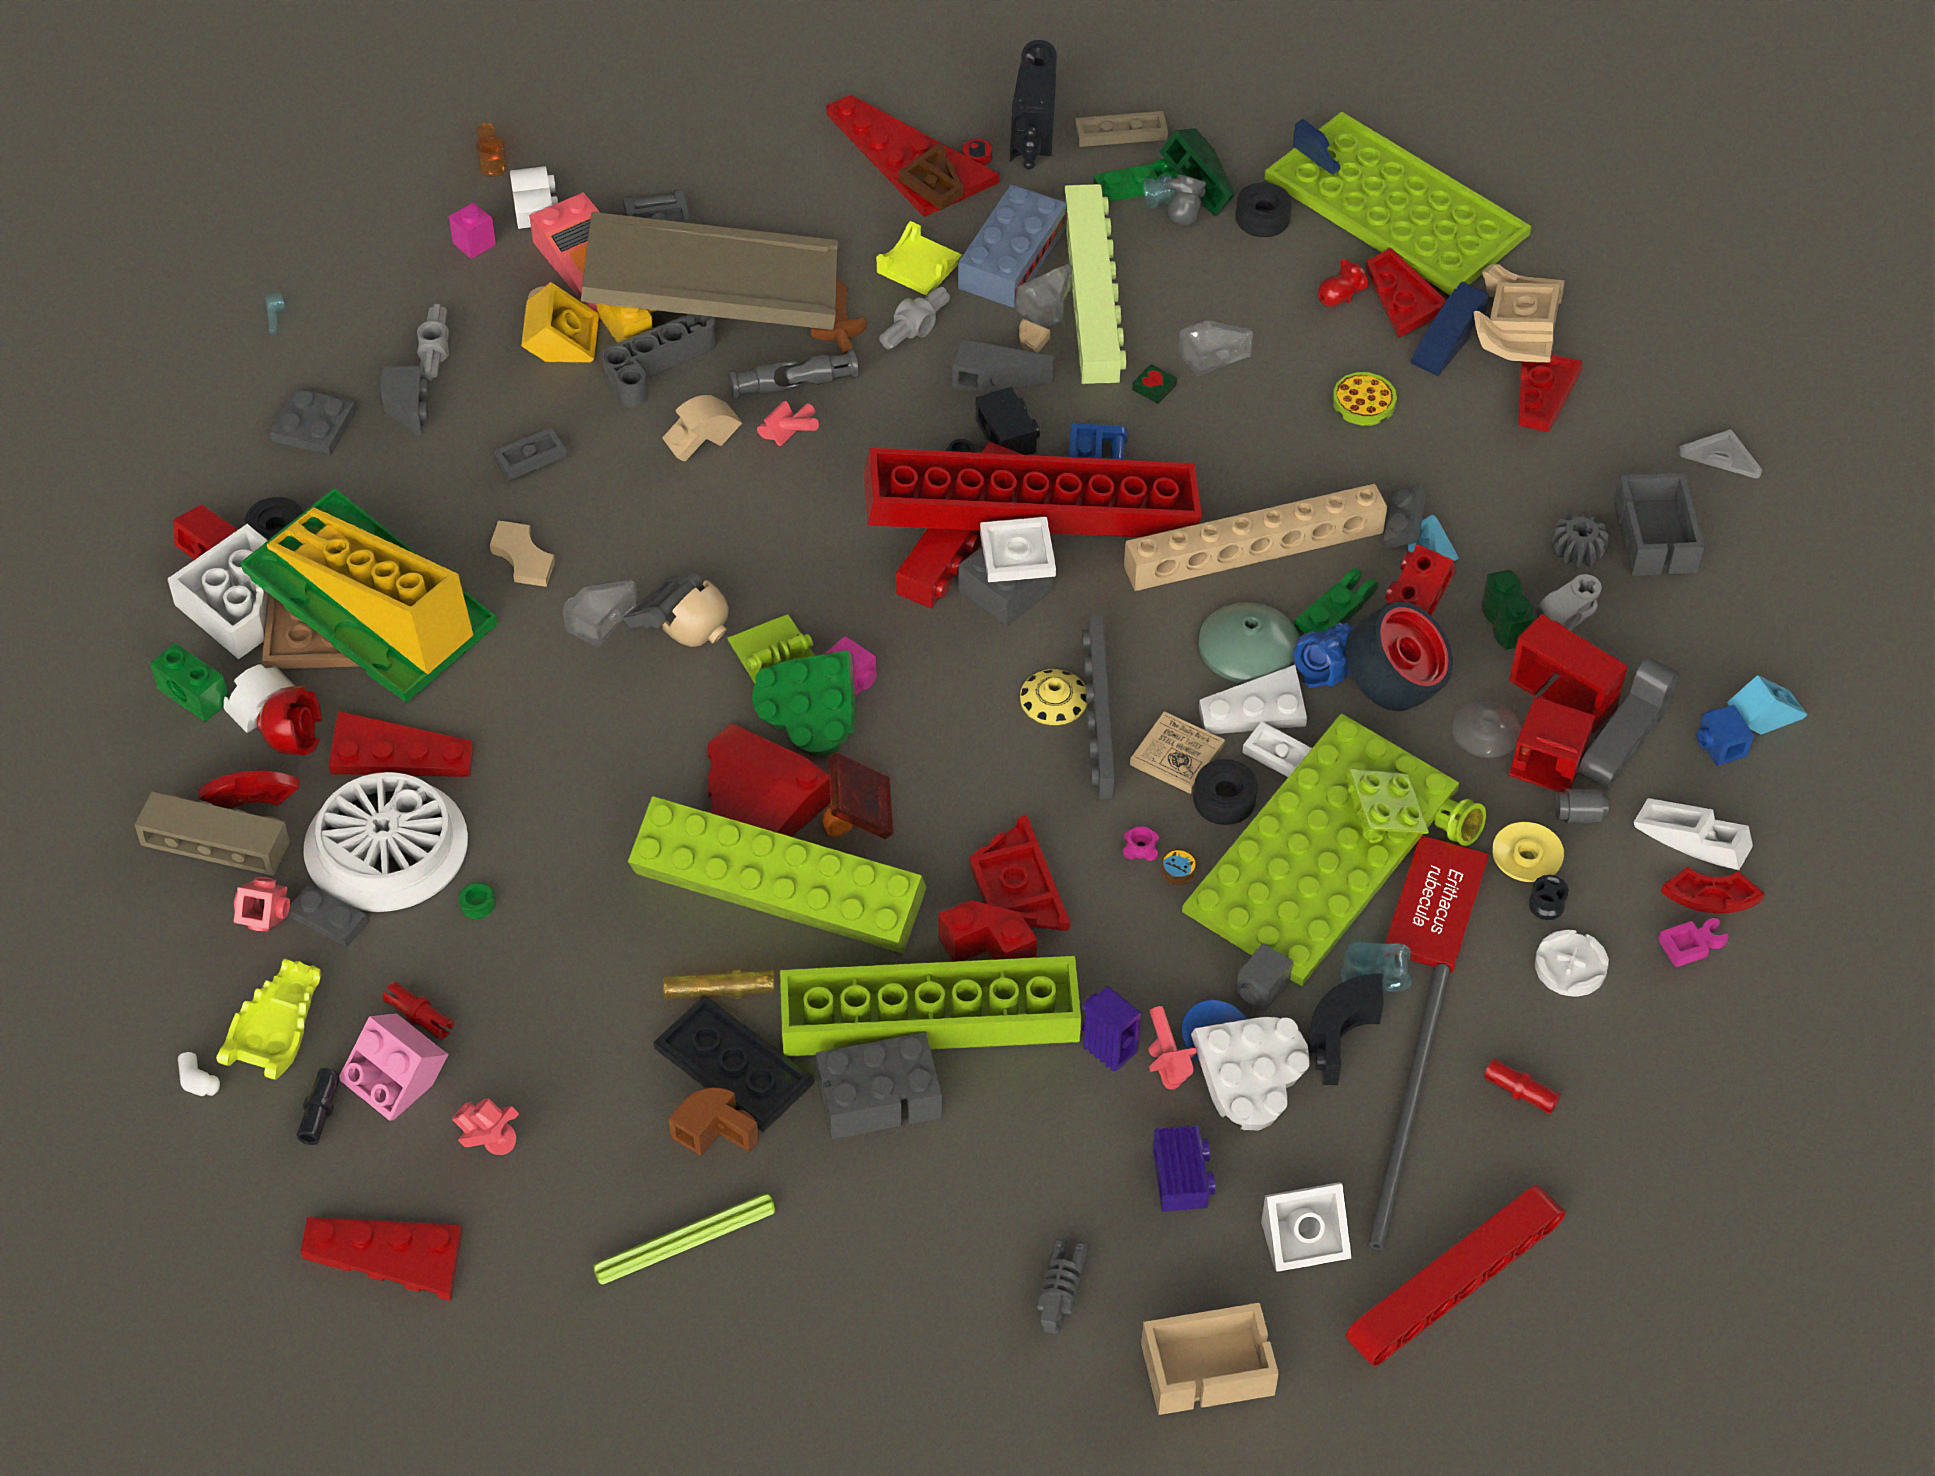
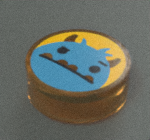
M1174 849L1163 856L1161 874L1167 882L1174 885H1185L1195 878L1197 860L1192 853L1183 849Z

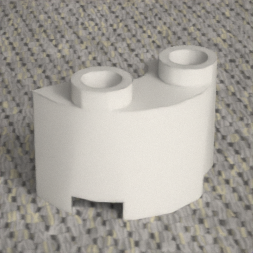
M258 664L247 669L234 680L237 687L232 692L230 698L224 697V710L249 733L258 727L257 717L268 696L281 688L295 685L276 666L265 668L262 664Z

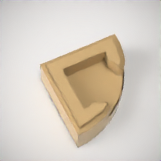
M1022 319L1019 326L1020 345L1025 351L1039 353L1050 339V330Z

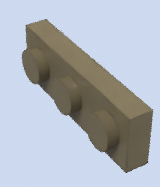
M1163 111L1075 118V131L1079 147L1167 140L1168 129Z

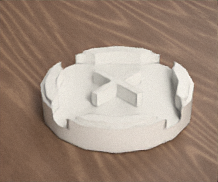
M1567 929L1553 932L1542 940L1535 955V969L1539 979L1549 989L1561 995L1573 997L1588 995L1600 988L1605 980L1609 958L1604 947L1594 937L1588 934L1586 936L1576 934V930Z

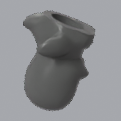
M1178 174L1177 178L1169 179L1165 184L1167 188H1174L1176 190L1168 206L1167 214L1172 222L1188 226L1192 225L1198 218L1201 204L1200 198L1205 195L1206 182Z

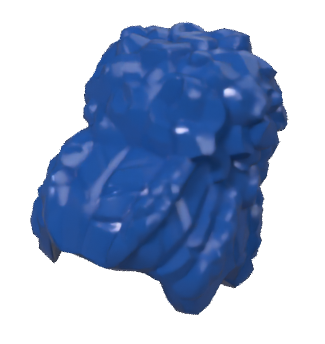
M1337 623L1333 628L1328 627L1327 631L1306 633L1298 638L1297 645L1293 651L1296 668L1304 675L1306 686L1309 688L1323 685L1331 687L1346 679L1347 675L1351 676L1348 663L1346 662L1345 648L1348 635L1354 628L1353 625Z

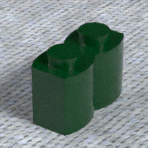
M1509 569L1487 574L1482 598V611L1485 617L1494 624L1493 633L1498 644L1505 650L1516 648L1518 637L1533 623V607L1529 600L1522 595V584L1513 571Z

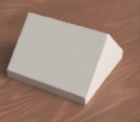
M1341 1182L1265 1195L1261 1224L1276 1272L1351 1259Z

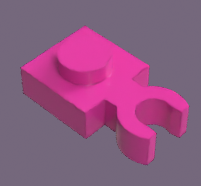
M1712 918L1707 920L1703 927L1697 929L1693 921L1660 931L1658 941L1676 968L1706 958L1710 948H1723L1727 944L1729 935L1727 933L1722 935L1712 934L1711 932L1716 931L1720 923L1718 918Z

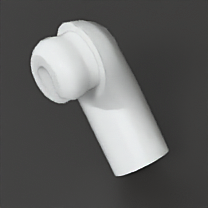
M186 1052L178 1056L180 1083L185 1091L198 1096H204L205 1094L213 1096L218 1092L220 1087L218 1077L198 1069L195 1053Z

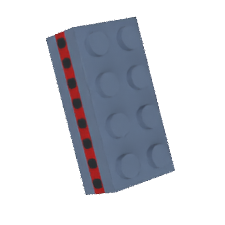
M1010 185L959 260L958 289L1015 308L1066 229L1067 203Z

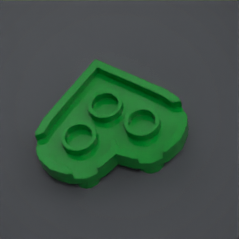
M848 650L783 661L769 668L761 669L756 674V683L752 694L755 712L765 723L772 725L775 729L787 730L789 738L798 749L807 752L811 756L825 757L840 750L839 746L847 740L849 734L853 735L856 723L853 659L852 654Z

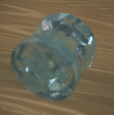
M1169 174L1162 175L1157 180L1152 178L1144 179L1143 193L1146 204L1150 209L1157 208L1162 203L1170 204L1175 194V189L1167 188L1165 185L1169 179H1172Z

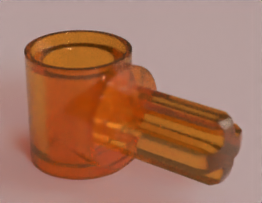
M484 121L481 126L477 127L479 141L476 145L480 171L489 177L500 176L507 169L504 142L496 136L494 125Z

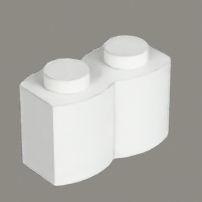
M546 166L510 170L518 229L531 227L529 215L558 203L557 196L551 197V193H556L554 175H547Z

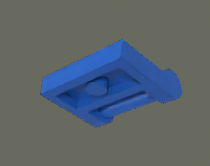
M1071 423L1069 457L1101 459L1102 441H1109L1112 444L1111 459L1124 460V448L1128 442V430L1123 426Z

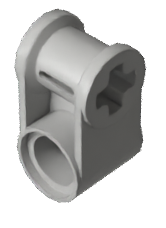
M1579 575L1557 591L1548 594L1539 604L1537 613L1559 622L1563 627L1572 631L1578 624L1596 613L1598 606L1596 599L1601 593V583L1592 575Z

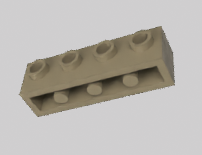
M151 791L134 824L141 846L271 876L275 875L290 844L285 821H280L272 816L262 817L249 814L241 809H227L214 806L206 801L196 802L170 793L161 794Z

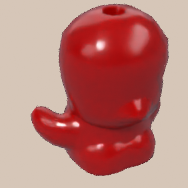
M1346 259L1340 260L1341 267L1338 275L1328 277L1318 287V298L1324 306L1335 307L1343 302L1349 303L1354 293H1359L1368 287V279L1360 265Z

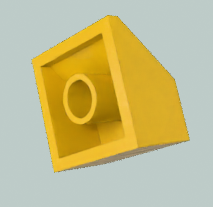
M550 282L527 300L521 346L545 362H591L595 357L599 314Z

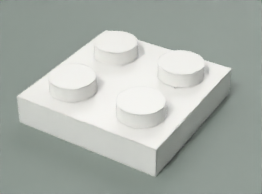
M1047 517L980 523V536L988 582L1056 576V565Z

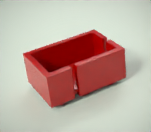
M1541 614L1518 637L1509 681L1535 696L1557 673L1560 676L1540 698L1595 715L1591 730L1594 734L1617 709L1622 691L1620 688L1623 686L1628 666L1618 658L1610 656L1592 645L1588 640L1569 631L1559 622L1553 621Z

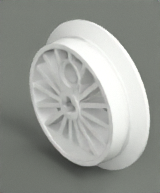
M393 772L369 774L354 779L336 790L315 815L305 836L304 861L314 884L320 890L358 910L368 912L400 910L431 898L455 877L467 852V826L455 802L441 790L421 779ZM395 791L391 800L386 804L385 792ZM378 793L379 813L376 812L366 795ZM358 799L365 812L351 802ZM341 811L348 816L338 815V813ZM437 814H440L441 816L438 818H431ZM328 827L336 828L333 830H327ZM441 832L440 836H438V835H433V834H428V833ZM418 846L431 848L432 850L427 853ZM401 851L418 862L409 866ZM378 857L381 858L382 873L374 868ZM393 857L401 869L400 871L390 873L389 858Z

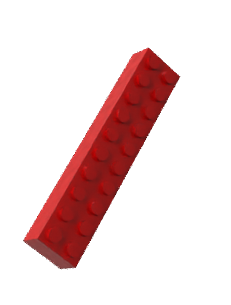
M869 448L864 468L867 526L980 530L981 522L1047 517L1050 534L1145 537L1197 525L1202 517L1195 463Z

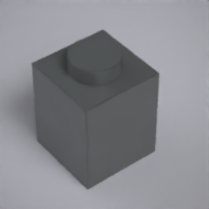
M1262 943L1238 972L1236 993L1247 1003L1256 1004L1262 1009L1267 1010L1289 984L1293 961Z

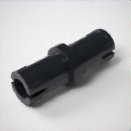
M321 1068L318 1070L311 1094L304 1100L303 1108L305 1112L297 1132L298 1140L304 1144L316 1145L319 1143L327 1117L332 1115L334 1109L332 1100L340 1080L339 1074L332 1069Z

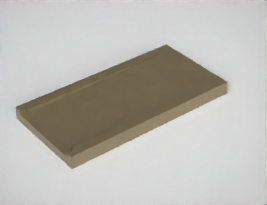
M591 212L581 302L833 330L836 314L838 240Z

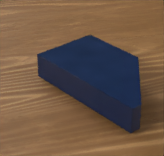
M1304 119L1295 123L1293 147L1333 175L1338 172L1340 165L1338 161L1331 158L1327 147L1330 144L1325 134Z

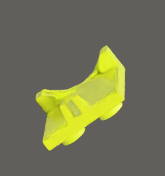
M910 221L895 247L888 253L879 254L876 257L877 273L927 296L954 270L962 254L921 236V225Z

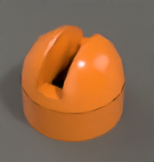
M840 806L828 808L823 815V826L826 833L831 837L842 836L849 832L853 826L849 813Z

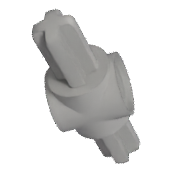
M944 287L936 288L924 299L920 297L914 301L910 298L904 299L895 311L894 324L879 337L883 347L888 350L897 346L906 337L914 338L918 336L923 338L928 335L936 321L935 312L950 300V295Z
M434 304V307L429 308L427 322L422 323L417 329L419 341L417 354L421 359L422 377L428 379V381H432L434 377L438 376L440 362L449 356V329L445 325L447 309L441 307L440 304Z

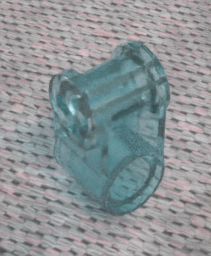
M1353 942L1345 951L1340 971L1341 980L1344 982L1361 975L1382 973L1383 990L1391 992L1404 991L1412 985V976L1408 972L1411 950L1409 947L1398 943Z

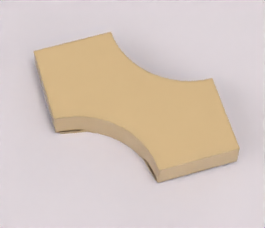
M498 521L490 543L491 553L503 557L510 562L514 568V582L547 587L555 564L554 554L544 552L534 545L531 540L530 525Z

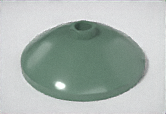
M1236 602L1218 608L1205 619L1200 628L1198 646L1202 659L1213 672L1227 680L1243 684L1293 666L1295 664L1293 651L1297 645L1299 634L1293 622L1281 611L1262 603Z

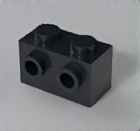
M1012 387L976 397V421L988 442L1023 455L1036 453L1037 438H1040L1038 424L1034 419H1030L1024 400L1017 397Z

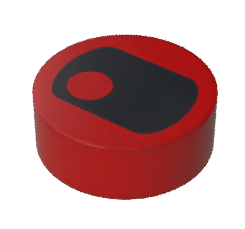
M971 139L963 145L962 154L985 166L992 160V146L983 139Z

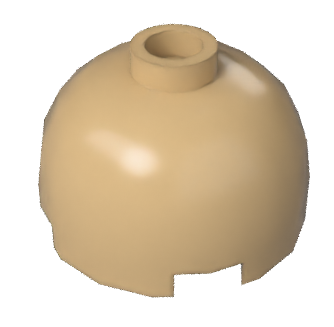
M709 580L704 581L702 584L704 589L701 592L695 587L673 609L672 612L677 617L672 623L666 621L663 624L662 629L680 644L689 647L701 646L707 641L715 644L727 631L723 625L728 618V603L721 591Z

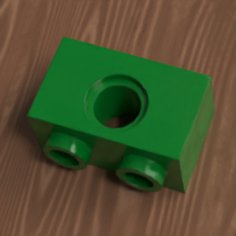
M173 643L150 662L157 689L202 721H208L224 707V697H229L223 675L177 643Z

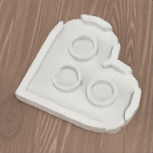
M1259 1017L1195 1028L1191 1033L1206 1083L1217 1111L1223 1118L1226 1115L1234 1123L1242 1125L1240 1129L1258 1131L1271 1126L1287 1107L1286 1088L1293 1086L1310 1064L1308 1045L1301 1032L1298 1031L1297 1024L1290 1018Z

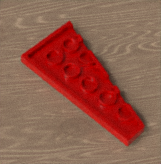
M848 95L826 105V115L923 217L940 210L899 181V171L941 142L853 95ZM943 144L945 155L948 161L952 162L955 168V175L959 177L963 185V196L952 204L999 183V173Z

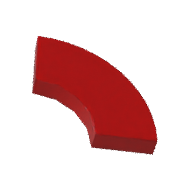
M273 771L237 772L219 777L198 789V799L227 809H233L236 806L247 803H268L278 806L299 789V778Z
M1686 867L1663 884L1661 893L1684 907L1714 914L1746 910L1760 903L1765 894L1739 871L1728 876L1711 877L1699 874L1689 867Z

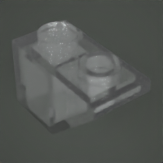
M1070 264L1064 265L1017 286L1016 310L1025 320L1044 328L1063 320L1071 293L1072 266Z

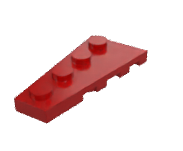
M338 711L329 769L331 774L369 775L393 772L410 776L470 777L474 748L471 740Z
M307 1217L301 1254L303 1259L348 1272L353 1269L366 1273L369 1278L382 1282L384 1279L404 1284L406 1289L420 1292L422 1289L436 1293L438 1298L451 1301L462 1229L461 1225Z

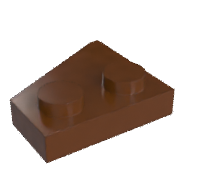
M938 143L899 171V181L940 210L945 209L963 196V185L959 177L955 175V168L952 162L948 161L945 155V147L942 143Z

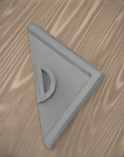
M1732 429L1679 446L1678 455L1680 457L1752 478H1759L1761 476L1762 468Z

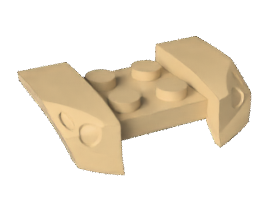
M1500 264L1489 265L1483 270L1482 274L1485 278L1487 293L1490 297H1494L1490 319L1480 311H1474L1476 330L1483 349L1512 361L1550 362L1554 344L1553 332L1558 306L1562 302L1565 286L1564 280L1525 277L1504 269Z

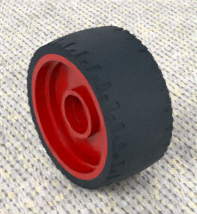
M1399 601L1377 609L1360 621L1348 635L1345 655L1353 680H1355L1356 685L1368 699L1384 709L1405 711L1430 699L1448 683L1453 670L1451 646L1445 633L1442 631L1443 629L1429 613H1426L1425 610L1414 604Z

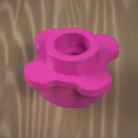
M1138 826L1124 833V839L1127 841V845L1123 849L1125 858L1130 860L1145 858L1147 861H1153L1158 857L1155 845L1159 841V835L1148 827Z

